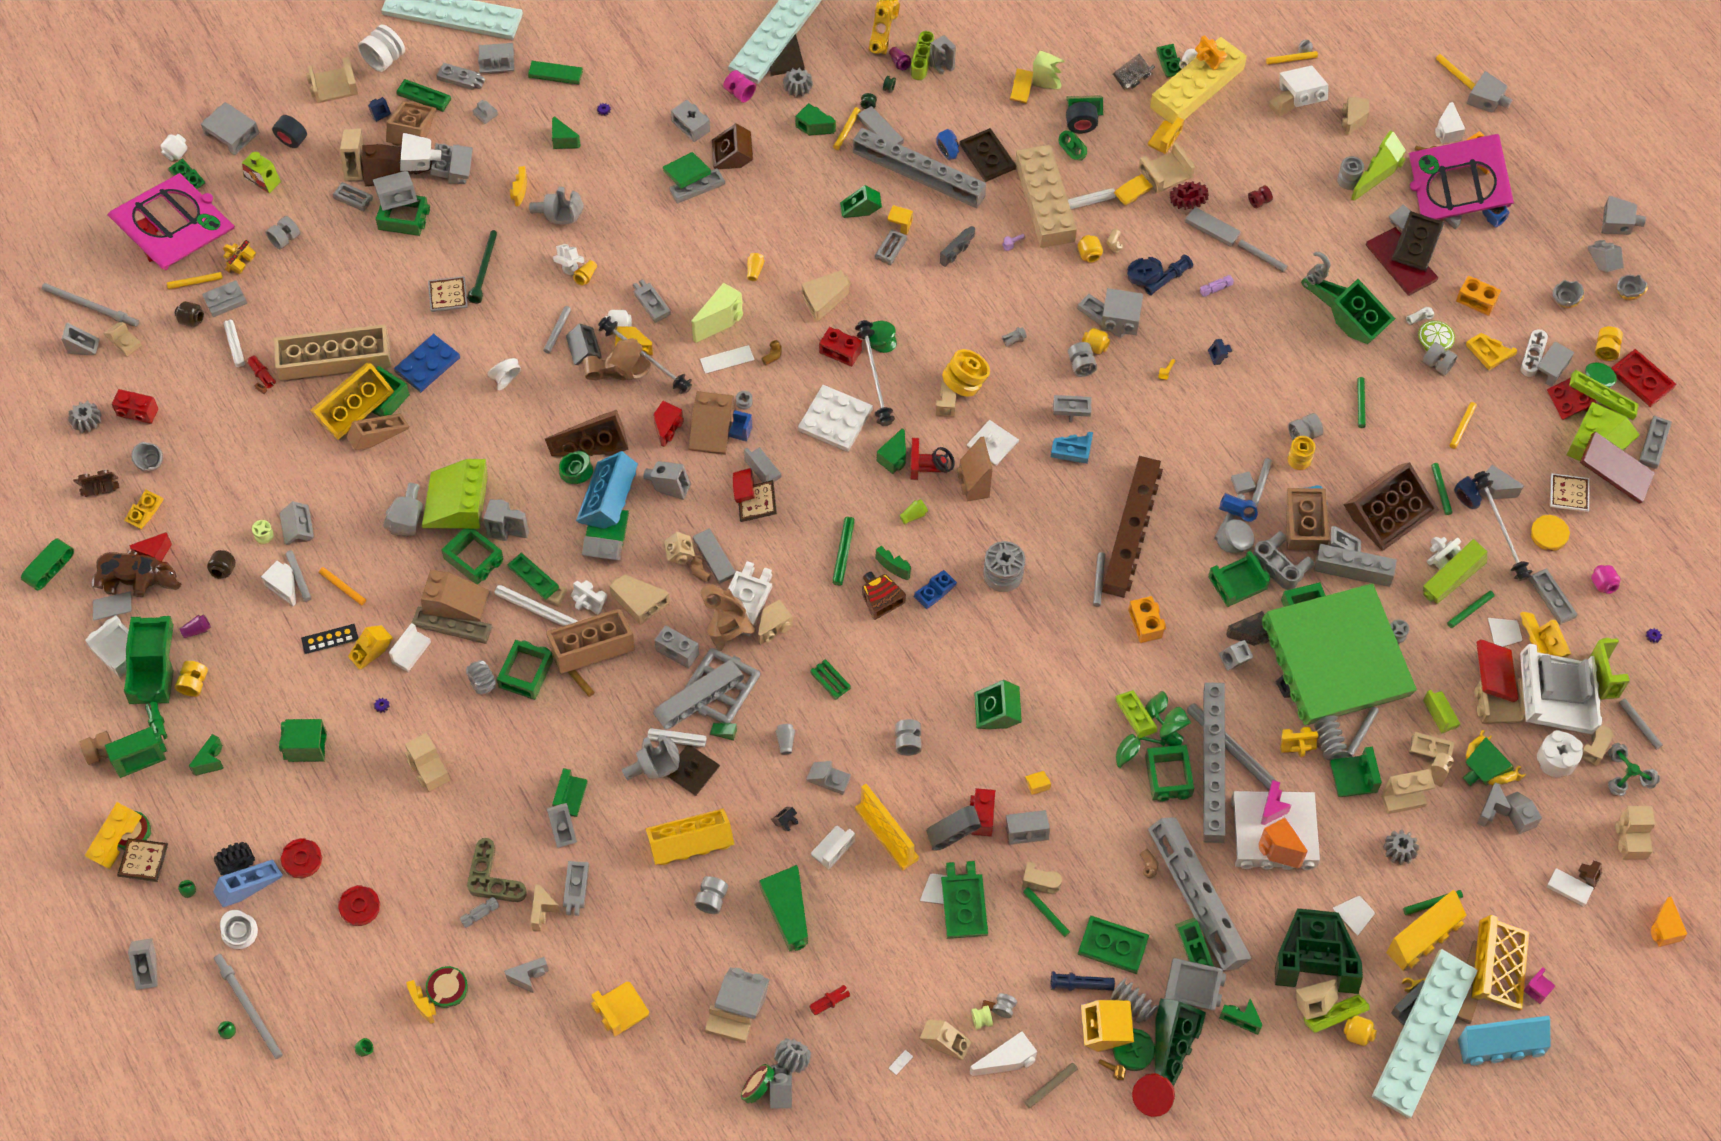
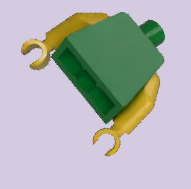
M1482 730L1479 736L1469 743L1465 757L1466 765L1471 770L1462 778L1470 786L1479 779L1485 785L1490 784L1493 786L1495 782L1501 785L1514 780L1521 781L1526 776V773L1523 775L1518 773L1522 768L1521 766H1517L1514 769L1507 758L1490 742L1491 735L1490 737L1483 736L1485 730Z

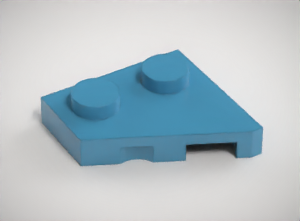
M1087 432L1086 436L1077 437L1075 434L1068 437L1054 438L1051 457L1088 464L1093 432Z

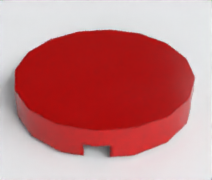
M299 838L292 840L284 847L280 860L284 871L288 875L303 879L310 877L318 871L323 857L319 846L314 841Z
M356 885L347 889L340 897L341 899L338 904L343 920L353 926L369 924L377 917L380 911V901L377 893L372 888L363 887L362 885Z
M1146 1074L1140 1077L1133 1086V1103L1144 1115L1150 1117L1162 1116L1173 1106L1175 1100L1174 1087L1166 1077L1164 1078L1160 1074Z

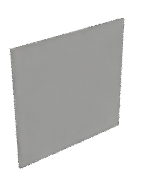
M131 591L93 600V621L131 612Z

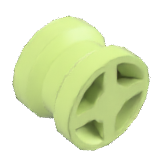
M259 520L253 524L252 532L258 543L266 544L273 539L274 533L268 521Z
M988 1005L983 1006L979 1010L976 1008L971 1009L976 1030L981 1029L985 1025L988 1027L993 1026Z

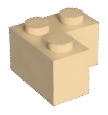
M427 733L405 744L407 752L404 754L413 772L416 770L419 774L417 780L421 787L426 786L430 792L450 781L448 772L438 757L437 750Z
M1627 806L1619 820L1616 821L1615 829L1620 837L1618 849L1619 852H1622L1623 859H1648L1653 852L1650 832L1655 826L1652 806Z

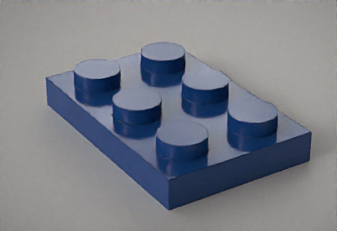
M433 333L394 368V371L421 393L459 360L460 354Z

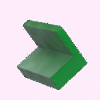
M1101 95L1066 96L1068 108L1075 103L1088 102L1095 105L1098 115H1103V97Z
M563 768L552 806L567 803L570 816L577 817L588 784L587 779L574 777L570 769Z

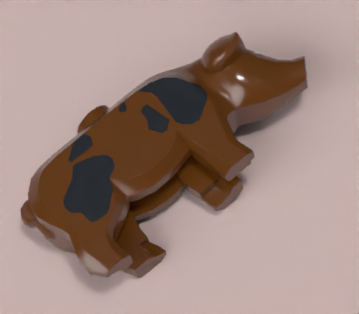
M128 551L127 553L107 552L102 554L96 561L97 571L92 578L93 587L103 589L104 585V592L116 595V588L119 582L125 585H133V595L135 597H144L146 589L154 584H159L163 588L178 590L182 583L176 580V572L168 562H162L150 556L139 555L135 551Z

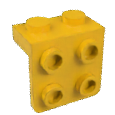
M627 981L603 996L599 990L591 995L593 1002L590 1004L596 1014L600 1013L603 1018L601 1020L603 1026L607 1031L610 1030L614 1037L649 1016V1010L631 982Z

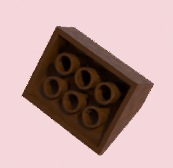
M1410 462L1396 466L1344 504L1352 520L1382 551L1439 511Z

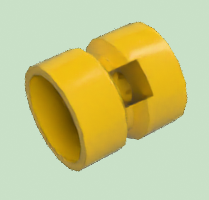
M1606 326L1599 330L1595 349L1597 358L1604 361L1618 359L1623 338V332L1620 329Z
M1298 436L1292 441L1287 458L1292 468L1305 470L1311 465L1316 449L1315 443L1311 438Z
M184 661L180 671L181 676L178 677L174 687L175 690L186 696H199L208 668L196 661Z

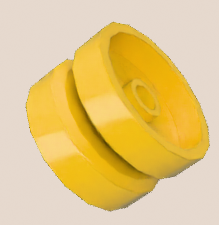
M961 349L955 352L950 363L943 370L942 377L945 384L953 392L961 396L970 397L978 393L990 374V368L986 360L979 354L971 350Z

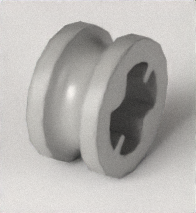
M749 391L738 392L736 395L737 407L743 410L750 408L753 404L752 394Z

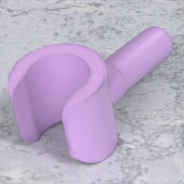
M1021 234L1013 238L1005 237L1002 244L1005 251L1013 249V243L1025 238V235Z

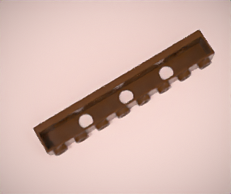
M1143 456L1138 458L1105 576L1103 593L1125 598L1126 591L1130 592L1133 581L1129 579L1136 572L1137 564H1134V561L1139 559L1142 549L1138 546L1139 543L1144 542L1146 532H1143V528L1148 527L1150 516L1147 513L1153 509L1155 500H1151L1152 495L1157 494L1159 487L1156 484V480H1161L1163 469L1160 468V460ZM1145 486L1149 489V492L1146 495H1141L1138 492V488ZM1137 518L1140 521V525L1133 527L1129 524V520ZM1128 550L1131 552V557L1124 559L1120 556V552Z

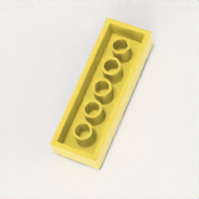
M1220 37L1215 41L1217 43L1216 48L1227 54L1225 61L1220 63L1216 70H1213L1205 60L1199 61L1196 57L1152 94L1150 108L1172 124L1178 117L1185 120L1244 70L1247 56Z

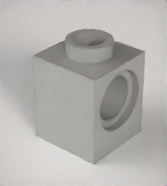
M1245 640L1233 644L1219 653L1227 671L1253 658Z

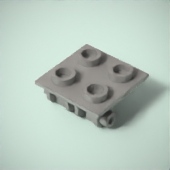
M513 43L479 45L478 63L480 73L514 71Z

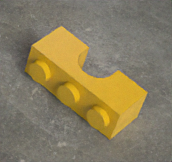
M116 802L84 856L111 869L120 854V851L117 849L120 839L127 832L132 834L142 815Z

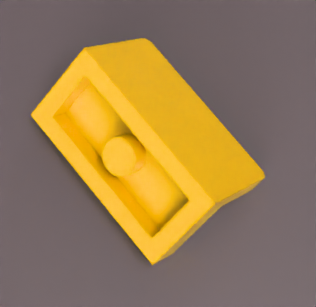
M1178 117L1173 124L1164 120L1148 141V146L1166 154L1182 132L1184 119Z

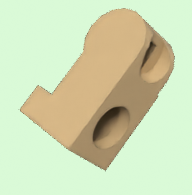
M943 381L940 390L942 400H937L936 416L954 417L956 393Z
M1600 726L1594 732L1591 739L1592 744L1591 746L1585 745L1581 759L1598 766L1613 737V732L1609 727Z
M1438 753L1434 762L1431 761L1427 768L1430 770L1434 784L1442 787L1454 762V759L1446 753Z
M1028 862L1022 887H1029L1032 890L1055 894L1060 890L1062 877L1058 872L1035 869V863Z

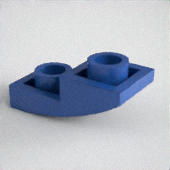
M943 570L932 577L927 585L916 591L914 598L928 609L952 590L957 582Z

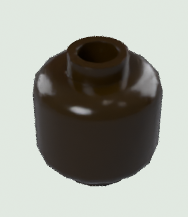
M184 301L176 307L175 316L179 324L196 327L203 321L204 311L199 304Z
M218 550L209 559L207 569L214 578H227L231 575L236 560L230 552Z

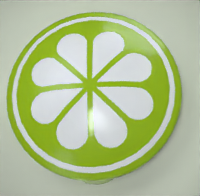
M1429 321L1420 327L1418 338L1426 351L1429 350L1434 342L1445 347L1446 351L1452 348L1455 334L1446 323Z

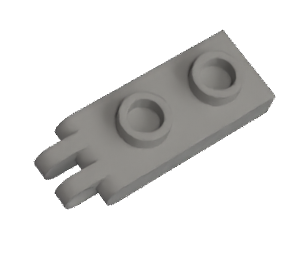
M447 63L442 64L436 75L437 80L471 90L474 87L481 89L485 82V78L480 76L478 72Z
M642 279L639 281L641 287L637 283L633 284L635 289L633 291L634 295L655 323L671 315L670 309L650 283L646 284Z
M568 861L563 907H567L566 915H571L572 908H575L574 915L579 916L580 908L585 906L589 862Z

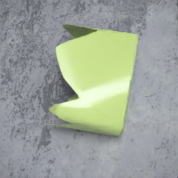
M1039 51L1033 62V85L1043 88L1060 89L1062 85L1055 73H1061V71L1055 65L1065 61L1052 54Z

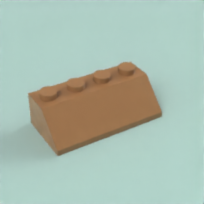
M621 609L546 631L553 658L560 674L635 651L633 633Z

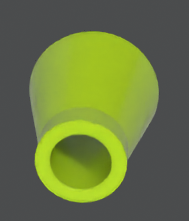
M921 499L918 501L914 500L899 517L904 524L926 516L925 514L928 512V509Z

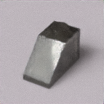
M1261 611L1229 625L1226 633L1227 637L1237 641L1245 640L1247 644L1253 646L1260 643H1268L1269 635L1262 625L1264 612Z

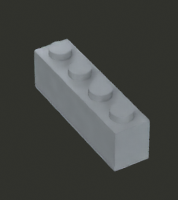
M1320 544L1316 555L1314 571L1390 587L1394 578L1397 559Z

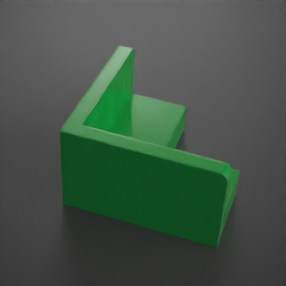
M378 366L376 370L395 391L372 411V413L381 417L392 415L410 394L407 383Z

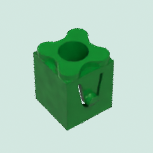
M285 719V721L281 722L279 751L283 754V760H288V762H325L327 731L322 719Z

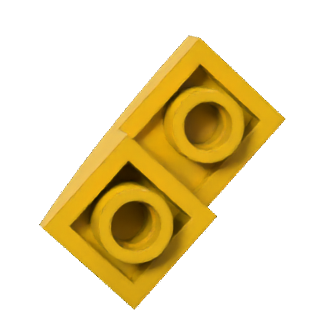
M1020 68L1016 69L1010 100L1024 104L1027 103L1033 72Z
M525 166L518 167L519 174H515L516 181L512 182L513 189H510L511 200L515 201V207L520 206L527 189Z
M1140 174L1115 190L1114 194L1124 205H1128L1136 201L1140 195L1149 192L1153 186L1143 174Z
M145 489L137 505H132L124 521L142 529L155 514L164 498Z
M414 980L406 982L411 998L420 1014L430 1024L435 1023L433 1015H437L434 1003H429L428 998L423 997L421 986H416Z

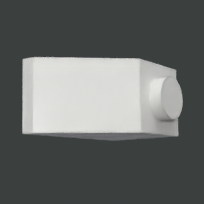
M1453 102L1449 103L1435 129L1436 136L1442 144L1462 140L1465 132V127Z
M276 561L261 578L267 588L294 606L296 604L293 570L286 563L281 564L279 561Z

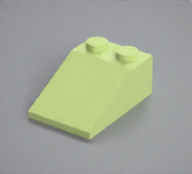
M725 283L719 287L691 320L693 341L695 343L732 327L736 321L742 318V293Z

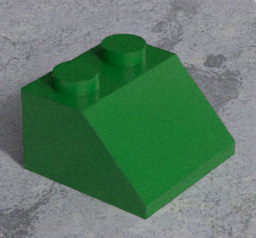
M1001 680L974 692L977 729H1007L1022 722L1019 686L1006 680Z

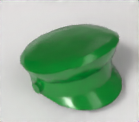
M883 320L872 322L873 327L871 329L875 331V334L869 338L871 348L882 353L894 350L897 345L895 326Z
M1599 362L1590 363L1586 366L1585 375L1608 388L1616 383L1617 376L1609 366Z
M583 451L569 453L559 463V475L566 483L580 484L587 481L593 474L590 457Z

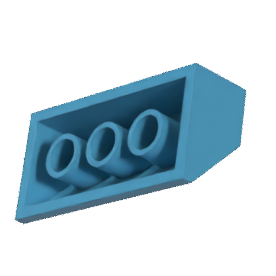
M623 451L598 461L576 521L580 524L604 529L616 525L620 520L622 508L625 506V500L631 489L632 480L636 475L638 463Z

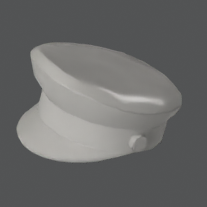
M1234 519L1230 520L1226 528L1219 532L1217 542L1221 549L1226 552H1243L1253 545L1254 534L1249 525L1241 520Z

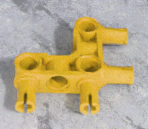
M879 0L877 2L872 35L869 42V52L886 55L892 19H896L899 14L900 3L898 0ZM880 23L884 24L886 27L884 33H881L878 30V25Z

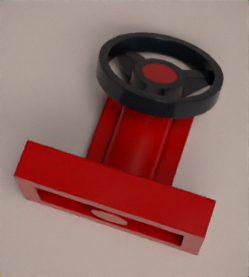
M912 438L910 480H918V472L947 473L953 470L955 460L948 449L938 447L932 454H919V438ZM938 450L944 451L946 454L941 455L936 454V452ZM948 456H949V458H950V460H951V467H950V469H948V467H947V463H948L947 457H948Z

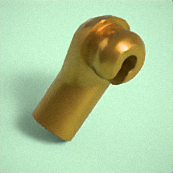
M773 340L770 343V353L761 358L765 366L780 358L782 346L779 341Z

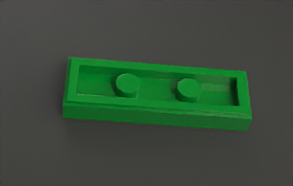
M532 60L528 77L579 85L583 67Z
M406 79L403 80L396 91L398 96L425 106L434 107L444 112L451 101V96Z
M520 553L507 564L513 573L544 600L548 599L559 589V585L523 553Z

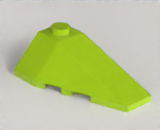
M1390 130L1380 144L1376 157L1373 156L1367 171H1364L1355 186L1351 200L1355 201L1394 174L1398 167L1401 168L1406 160L1404 158L1406 150L1393 131Z

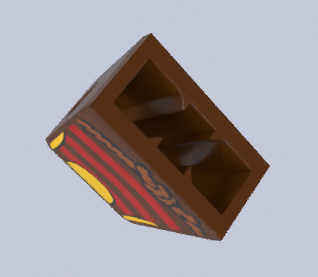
M868 572L863 576L866 584L862 586V595L874 620L905 604V592L887 574L876 578L873 572Z

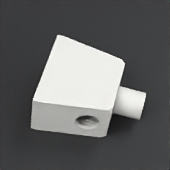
M403 133L400 171L428 170L430 168V160L441 161L442 150L431 149V140L428 138Z

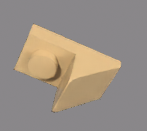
M118 322L104 332V335L127 357L142 346L140 341L128 331L124 322Z
M535 884L531 926L533 931H541L542 924L546 922V912L560 911L558 904L539 884Z

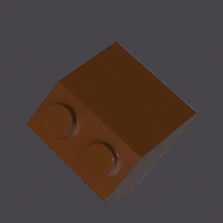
M735 123L712 139L714 169L742 168L753 160L751 131Z

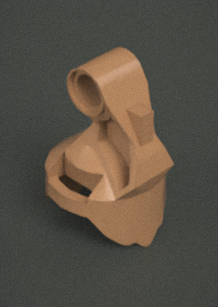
M633 338L618 341L615 349L606 360L599 359L597 356H588L583 359L585 378L588 380H600L609 377L619 380H633L645 376L651 367V363L640 354L642 345Z
M712 584L705 585L701 589L700 594L705 606L709 609H715L713 618L707 627V633L718 651L724 648L726 641L734 639L742 632L751 634L756 631L746 614L742 601L734 597L730 589L723 591ZM737 627V628L734 629L732 632L727 633V634H725V635H722V634H724V633H726V632L732 630L733 628Z

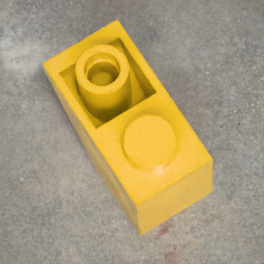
M617 327V331L627 339H636L642 345V351L647 355H653L652 342L636 327ZM617 335L615 336V347L618 341L622 340Z
M382 625L365 627L348 657L358 669H363L386 651L393 637Z

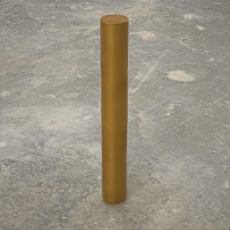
M576 670L568 672L588 697L594 695V690Z

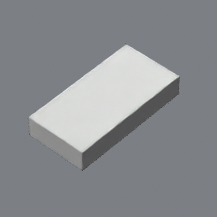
M1557 868L1547 885V888L1583 907L1586 905L1594 889Z

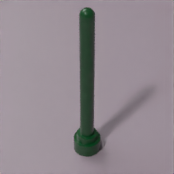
M492 230L489 234L475 286L469 291L467 297L472 303L479 304L482 302L483 293L481 288L497 236L495 230Z

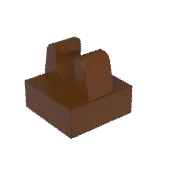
M1594 860L1591 865L1582 863L1578 870L1580 872L1579 877L1586 880V884L1595 889L1602 875V864Z

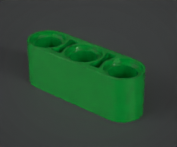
M59 538L54 539L23 571L21 580L37 591L43 589L72 558L74 549Z

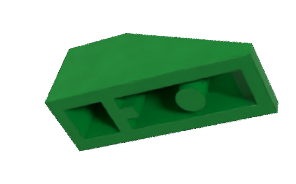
M1193 917L1175 924L1188 960L1214 967L1196 918Z

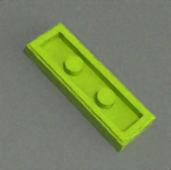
M1134 690L1115 696L1118 706L1139 738L1158 732L1157 726Z
M1358 994L1334 1004L1326 1015L1307 1020L1303 1017L1304 1023L1316 1033L1348 1018L1370 1010V1006Z

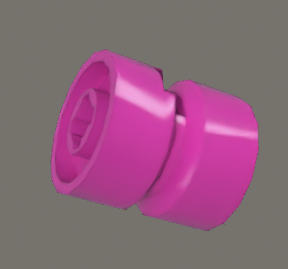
M738 70L732 71L726 77L723 84L725 90L734 94L743 103L751 99L756 91L755 83Z

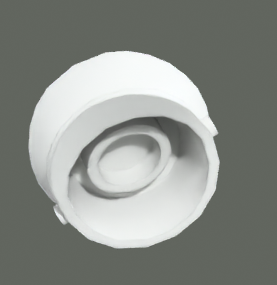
M509 358L491 368L487 375L489 378L497 381V390H502L520 373L521 367L517 359Z
M230 910L221 918V937L228 947L244 949L255 941L258 928L251 916L239 910Z

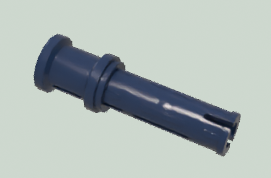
M1183 254L1177 262L1171 263L1168 267L1169 269L1163 272L1162 277L1158 281L1144 286L1146 293L1150 296L1153 295V293L1172 279L1181 277L1184 271L1193 268V262L1190 257Z
M1051 972V990L1062 988L1072 991L1076 988L1114 991L1115 978L1075 976L1073 972H1069V974Z

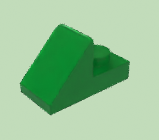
M212 734L189 764V768L194 775L206 774L224 768L221 761L215 758L220 754L223 746L219 737Z
M1249 999L1245 1012L1240 1011L1234 1005L1228 1006L1224 1004L1219 1017L1221 1020L1257 1035L1263 1025L1251 999Z

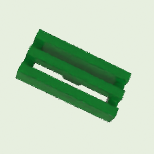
M826 659L821 664L816 665L815 669L812 668L810 670L814 678L835 700L851 689V685ZM824 667L837 679V681L824 669ZM819 671L839 691L838 693L818 673Z

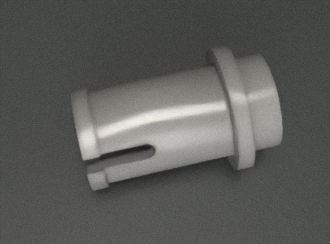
M1017 327L1015 331L1003 335L1002 339L1003 342H1006V347L1020 340L1024 341L1027 335L1023 327Z

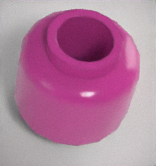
M1599 565L1594 569L1591 580L1599 592L1611 594L1619 588L1621 578L1613 566Z

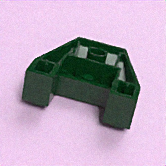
M1297 908L1278 952L1275 965V985L1296 987L1299 972L1337 976L1338 992L1359 994L1363 980L1362 961L1339 912Z

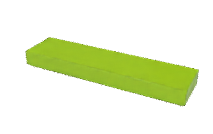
M1578 370L1572 373L1571 387L1631 420L1637 417L1638 403Z

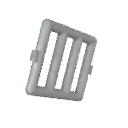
M710 648L685 688L698 681L703 673L708 674L715 670L708 666L713 657L725 663L730 660L733 661L739 670L751 676L746 684L740 682L734 687L741 691L736 700L725 694L716 698L731 706L728 713L724 715L706 705L698 710V713L704 717L708 715L722 723H731L761 673L759 670L741 662V659L736 656L730 657L714 648Z

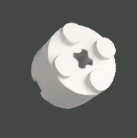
M1559 730L1548 735L1537 752V761H1539L1542 771L1555 778L1572 774L1583 755L1582 742L1573 735Z

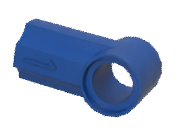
M1225 493L1220 501V510L1242 517L1245 521H1253L1258 516L1256 504L1251 500H1243ZM1246 508L1254 509L1251 514L1244 513Z

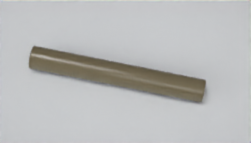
M1071 1063L1024 1102L1025 1105L1030 1109L1078 1070L1077 1066Z

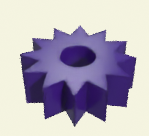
M602 103L600 106H597V112L601 116L610 113L611 107L609 104Z
M1650 628L1646 632L1647 640L1658 643L1662 639L1661 631Z
M379 698L374 703V709L377 712L380 711L381 713L383 711L385 713V710H388L387 708L390 707V703L387 701V698Z

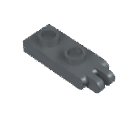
M970 226L964 229L940 252L941 265L946 267L949 263L954 262L957 255L968 248L970 241L975 237V227Z

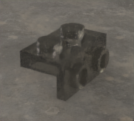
M1139 53L1115 71L1113 75L1124 90L1129 87L1133 89L1140 84L1139 79L1143 78L1145 80L1153 74L1151 70L1155 66L1153 64L1149 67Z

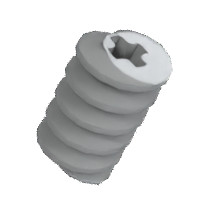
M1337 716L1323 717L1314 725L1318 733V741L1321 744L1320 748L1323 751V757L1327 760L1345 758L1349 755L1348 751H1342L1346 749L1347 745L1342 743L1345 740L1344 737L1339 736L1343 733L1341 729H1337L1340 727V723L1334 722L1338 719Z
M1125 978L1114 989L1111 999L1130 1001L1132 1017L1137 1016V1023L1145 1022L1157 1010L1158 1005L1151 1008L1152 1000L1149 999L1145 1002L1146 994L1138 996L1139 988L1132 991L1133 982L1126 985L1127 978Z

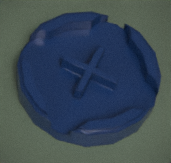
M1148 257V259L1144 260L1143 258H1138L1127 269L1129 281L1141 286L1155 283L1162 277L1164 272L1162 263L1153 257Z

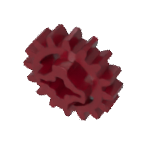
M1194 181L1185 182L1184 185L1178 184V187H1173V191H1170V202L1173 203V207L1177 206L1178 209L1184 207V210L1194 209L1195 206L1201 207L1200 204H1206V200H1209L1208 188H1206L1205 184L1201 185V182L1194 184Z

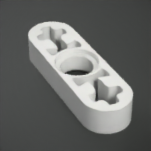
M1534 330L1530 336L1520 368L1524 376L1532 377L1538 371L1537 365L1542 359L1548 339L1547 333L1543 330ZM1537 337H1540L1539 344H1535ZM1535 350L1539 355L1532 356L1529 351ZM1529 362H1533L1531 369H1528Z

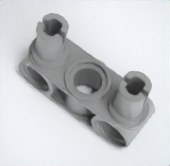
M1279 531L1270 540L1259 541L1255 546L1253 555L1259 558L1262 569L1267 571L1271 578L1285 590H1291L1296 588L1304 574L1314 566V561L1307 556L1299 564L1293 565L1285 555L1277 550L1287 539L1285 534Z

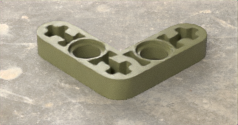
M489 838L480 839L476 844L467 882L470 894L477 897H494L498 900L512 902L523 901L527 896V890L522 882L490 877L495 855V845ZM488 844L490 849L486 850V857H483L482 848ZM483 862L487 864V868L484 871L476 870L478 863ZM477 882H480V885L483 887L479 886L477 890H475L472 885H476ZM500 884L503 886V889L500 893H493L491 891L492 887ZM506 886H508V887H509V890H510V891H508V894H507V895H506V892H507V887H506ZM517 888H520L521 892H519L518 895H514L513 891H516Z

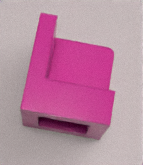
M1543 967L1524 989V992L1539 1004L1544 1001L1555 987L1551 981L1543 976L1546 970Z

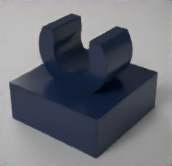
M383 97L378 100L374 99L368 104L373 120L376 122L391 114L386 99Z
M1216 339L1208 349L1213 364L1220 365L1225 358H1228V352H1232L1231 346L1224 345L1222 339Z

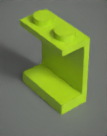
M1618 638L1600 639L1589 658L1594 656L1595 665L1597 666L1596 678L1599 684L1598 694L1600 700L1620 698L1630 681L1628 674L1612 675L1608 659L1619 643Z

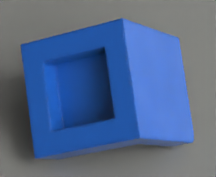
M734 410L729 437L747 441L752 429V414Z

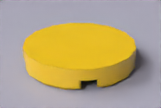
M1543 515L1537 518L1531 526V538L1541 549L1556 551L1563 548L1569 540V527L1564 520L1557 516Z

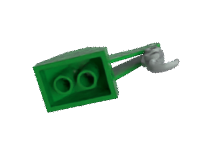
M1321 252L1313 253L1314 256L1320 257L1324 264H1316L1307 273V276L1301 280L1303 287L1331 307L1336 324L1348 337L1368 345L1396 318L1359 279L1354 281L1348 288L1324 280L1329 275L1330 261Z

